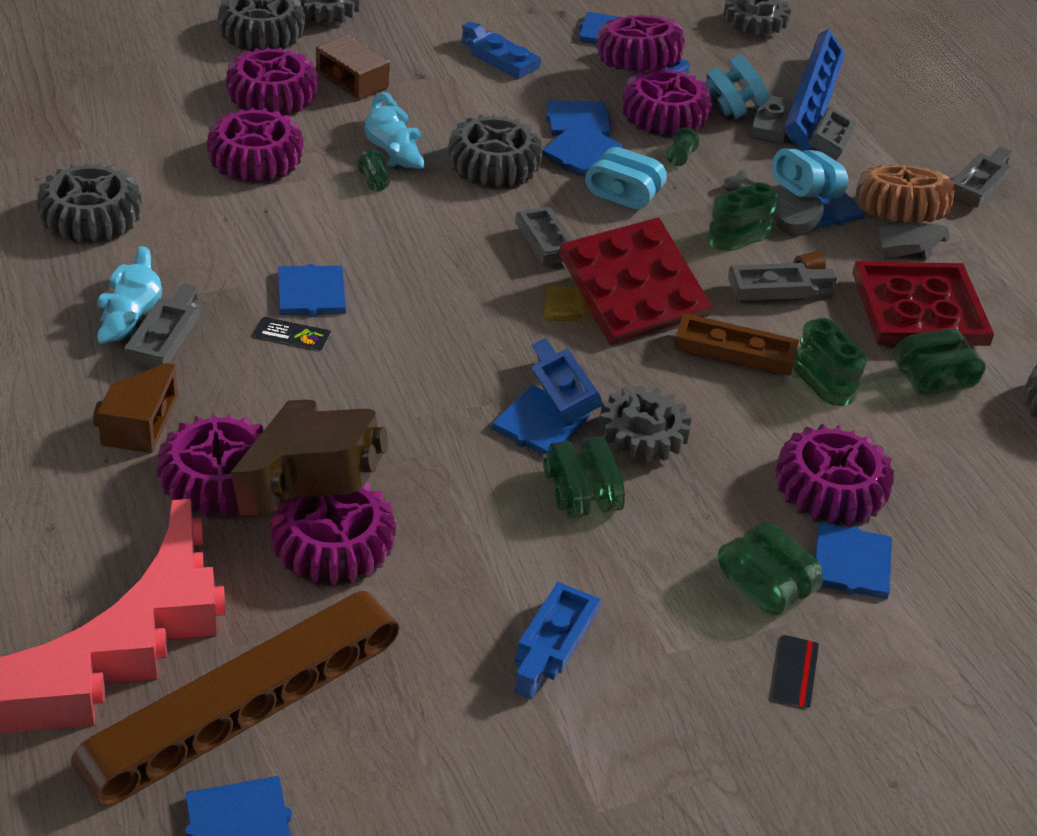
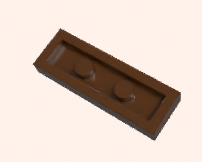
M683 313L676 334L674 349L693 355H703L732 364L746 365L771 373L791 376L799 339Z

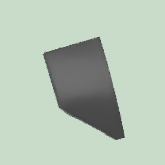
M902 223L878 227L884 260L921 252L922 259L927 260L932 256L931 249L938 242H947L950 239L948 227L943 225Z

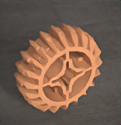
M904 164L879 165L861 172L856 189L857 204L864 212L871 216H878L880 219H890L893 222L903 221L905 223L932 222L940 220L949 214L950 207L953 205L954 182L947 175H943L939 171H931L929 168L906 166Z

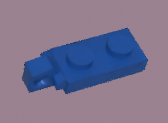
M470 21L462 25L461 42L472 49V55L516 79L540 68L541 57L531 53L527 48L512 43L500 34H495L492 31L485 32L480 24Z
M546 337L532 344L539 362L532 366V370L566 425L604 405L599 392L568 348L556 353Z
M557 581L518 642L514 664L520 667L516 672L517 683L514 688L515 693L532 700L540 688L544 677L555 680L558 674L563 672L599 612L600 598Z

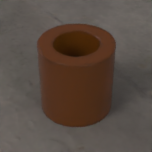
M819 251L798 255L793 260V263H803L806 269H826L825 258Z

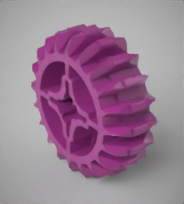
M629 14L628 17H617L616 20H609L600 26L598 38L596 39L600 61L606 63L609 67L615 66L617 70L626 69L628 72L632 70L639 72L644 70L654 71V69L663 70L666 66H673L675 62L681 60L683 48H685V37H683L681 25L672 19H666L664 16L655 17L653 14L649 16L642 14L632 16Z
M267 47L264 50L254 48L253 52L244 51L242 56L234 57L233 62L228 64L227 77L225 78L226 89H228L231 102L237 104L239 109L251 110L253 108L254 110H263L266 108L268 112L280 111V114L290 115L291 111L300 112L302 107L310 106L311 100L315 99L318 85L316 68L313 67L311 60L305 59V55L295 54L294 50L284 51L281 47L278 49Z
M672 68L670 70H646L645 73L636 72L635 76L629 77L628 83L625 84V90L622 92L621 99L623 101V115L628 117V122L636 124V128H645L649 134L656 132L660 136L670 134L672 137H675L676 134L687 136L688 132H697L699 127L705 125L712 105L710 103V89L705 87V82L696 80L694 75H685L684 71L675 72Z
M251 108L248 111L238 109L237 113L227 112L224 118H216L215 124L209 126L206 147L212 167L218 168L220 174H229L230 179L239 177L244 182L250 179L256 180L259 183L262 179L273 181L275 176L286 177L287 172L295 171L296 165L301 163V157L303 156L304 138L302 137V131L299 130L298 123L292 121L290 116H281L280 111L268 112L266 108L263 110Z
M213 413L210 419L205 420L195 416L194 422L191 425L179 423L177 431L167 432V439L164 443L160 444L158 452V463H156L157 476L160 477V485L164 495L170 496L172 500L191 499L192 513L199 509L205 518L211 512H220L223 518H225L228 511L235 510L239 513L231 471L264 431L263 425H252L248 417L235 420L232 413L226 418H217Z
M820 424L817 430L806 426L802 433H793L791 439L784 443L777 460L775 478L778 482V491L785 494V502L796 503L797 513L807 511L812 514L813 521L821 517L827 519L831 525L836 520H841L849 527L854 520L864 524L868 517H877L879 511L882 510L890 499L895 471L891 467L892 458L883 455V446L871 445V436L861 438L856 435L855 429L851 432L841 430L839 425L835 429H828L825 425Z
M366 482L362 489L351 494L287 499L280 508L273 512L272 523H270V537L272 538L273 550L275 551V556L280 557L284 569L294 568L297 579L311 575L314 585L321 579H329L333 587L338 579H346L353 585L357 574L370 578L374 568H383L386 556H390L394 548V536H396V522L394 521L391 503L385 501L382 491H372L369 482Z

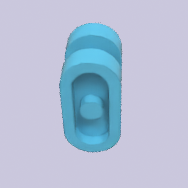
M742 54L728 60L731 71L724 74L719 67H716L705 73L707 80L704 81L705 87L710 89L711 99L717 98V104L725 117L730 115L734 120L747 113L745 102L752 100L759 107L770 100L769 92L762 78ZM737 82L742 89L737 91L733 85Z
M620 147L607 149L585 175V183L594 195L632 209L644 208L667 180L666 170L659 161Z
M782 148L773 159L772 172L774 179L799 197L813 198L819 196L826 199H838L843 195L848 186L849 179L844 166L821 151L805 150L801 152L797 149Z

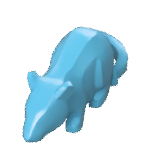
M387 92L377 94L372 101L370 113L365 119L364 130L366 138L389 154L390 160L387 163L389 167L400 165L404 168L422 169L424 167V160L415 144V140L421 138L419 129L415 127L406 128L404 123L409 122L408 115L398 107L397 102H394L390 94ZM382 102H385L387 106L381 107Z
M139 246L134 264H121L112 274L109 285L115 287L113 294L103 293L98 298L97 307L104 308L100 319L102 325L97 335L100 344L121 341L128 336L133 337L137 331L136 325L142 315L150 311L158 299L162 297L160 278L151 269L150 250L144 246Z

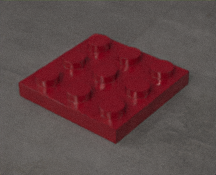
M660 217L564 242L559 248L558 253L610 345L678 325L681 322L683 313L699 317L708 316L713 308Z
M855 261L852 274L877 344L891 346H991L994 332L963 263Z

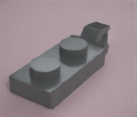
M1000 146L990 157L982 153L978 154L952 180L954 182V197L964 204L973 205L978 208L1008 177L1011 166L1007 164L1013 151Z
M803 263L731 266L729 267L728 280L736 301L752 302L757 300H792L833 296L837 276L834 269H806Z
M183 283L171 301L158 299L124 348L125 362L148 368H155L165 363H170L198 321L200 315V308H198L200 303L197 298L198 286Z

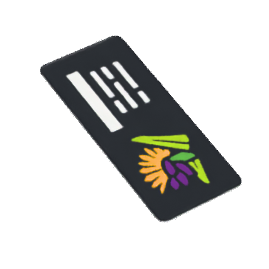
M263 317L253 336L322 350L331 331Z

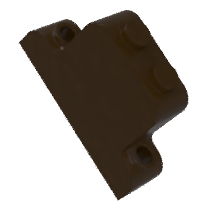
M288 400L231 471L240 516L262 515L273 512L280 508L287 499L294 497L346 495L362 489L370 475L375 472L379 460L387 452L388 448L387 431L383 426L378 427L375 411L372 409L318 411L314 400Z

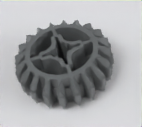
M222 0L219 14H217L222 37L227 39L229 44H236L237 48L240 49L249 48V51H253L254 48L264 50L267 47L270 49H277L279 47L286 49L288 44H296L297 39L302 38L305 25V14H303V7H301V1Z
M494 114L492 117L479 115L478 119L467 118L466 123H458L457 129L452 130L448 144L449 162L452 163V170L459 172V177L469 178L470 183L479 182L483 184V187L495 185L497 189L500 185L512 188L514 183L524 184L526 179H533L534 173L539 171L543 146H541L542 140L538 138V132L531 130L530 124H521L520 119L511 120L508 119L507 115L503 118L496 117Z
M85 162L83 166L76 167L71 164L67 170L57 169L56 175L46 176V182L39 185L38 200L36 202L40 219L43 221L44 227L50 229L52 235H61L64 241L75 238L78 244L84 240H92L95 243L97 239L103 238L110 241L112 235L124 236V231L133 229L134 222L140 220L142 194L139 192L136 179L129 176L127 170L117 171L115 165L103 167L101 162L97 165H88Z

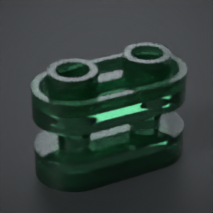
M758 182L717 196L712 209V218L714 220L709 225L707 235L709 244L719 250L734 251L767 239L771 234L773 226L771 215L776 212L779 199L778 193L770 185Z
M817 318L806 322L802 329L800 337L801 347L798 348L796 353L794 370L826 403L835 406L852 404L859 390V379L862 377L866 366V354L833 321L827 318Z
M954 328L907 336L895 346L892 352L893 361L902 373L907 374L909 383L920 395L971 388L980 382L986 369L985 362L973 349H969V342L959 330Z
M603 436L585 438L579 453L575 452L570 441L550 444L548 453L543 454V469L546 478L553 479L555 500L559 510H565L569 518L589 515L591 501H597L603 513L620 511L624 508L625 491L622 476L608 443Z
M770 522L757 524L747 530L743 537L734 538L721 546L718 551V562L724 575L759 607L771 615L782 614L794 606L798 599L808 597L820 589L823 584L822 568L819 561L787 536L782 529Z

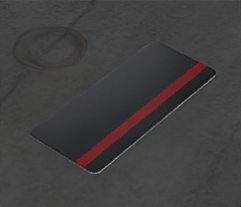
M788 635L781 636L772 692L773 700L810 708L819 648L817 642Z

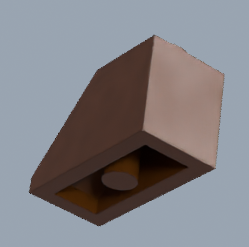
M165 363L111 384L104 400L96 403L93 414L94 426L99 427L102 446L153 453L178 397L175 364Z

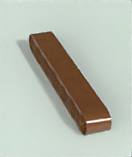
M356 592L89 737L74 751L71 757V765L100 805L112 806L120 803L382 653L397 638L400 630L399 623L369 592Z

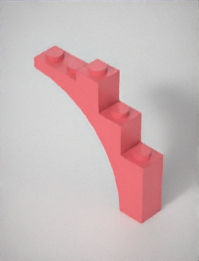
M191 499L172 500L169 527L157 556L142 578L112 607L82 627L46 644L0 657V734L95 726V704H104L105 702L104 684L158 679L157 659L167 658L166 640L217 636L216 616L226 615L224 586L214 587L213 567L204 568L203 552H194V546L203 545L202 517L192 518Z

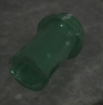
M681 128L675 132L673 144L666 153L670 163L676 156L678 159L674 165H684L690 153L698 148L700 141L695 130Z
M372 149L362 152L357 161L359 171L365 175L368 187L373 191L375 186L377 191L386 189L390 184V177L385 170L384 156Z

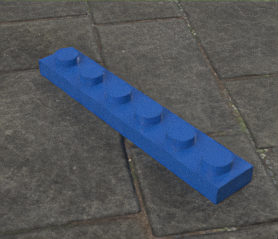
M829 28L817 36L785 124L788 138L792 143H797L802 152L813 148V146L808 144V141L828 107L846 53Z

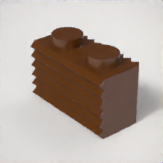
M346 34L316 47V71L358 99L362 100L363 97L367 98L368 95L377 94L378 90L382 91L383 88H388L390 71L388 58L376 53L375 50H371L370 47L367 48L366 44L358 42L357 39L354 40L353 36L350 37L349 34Z

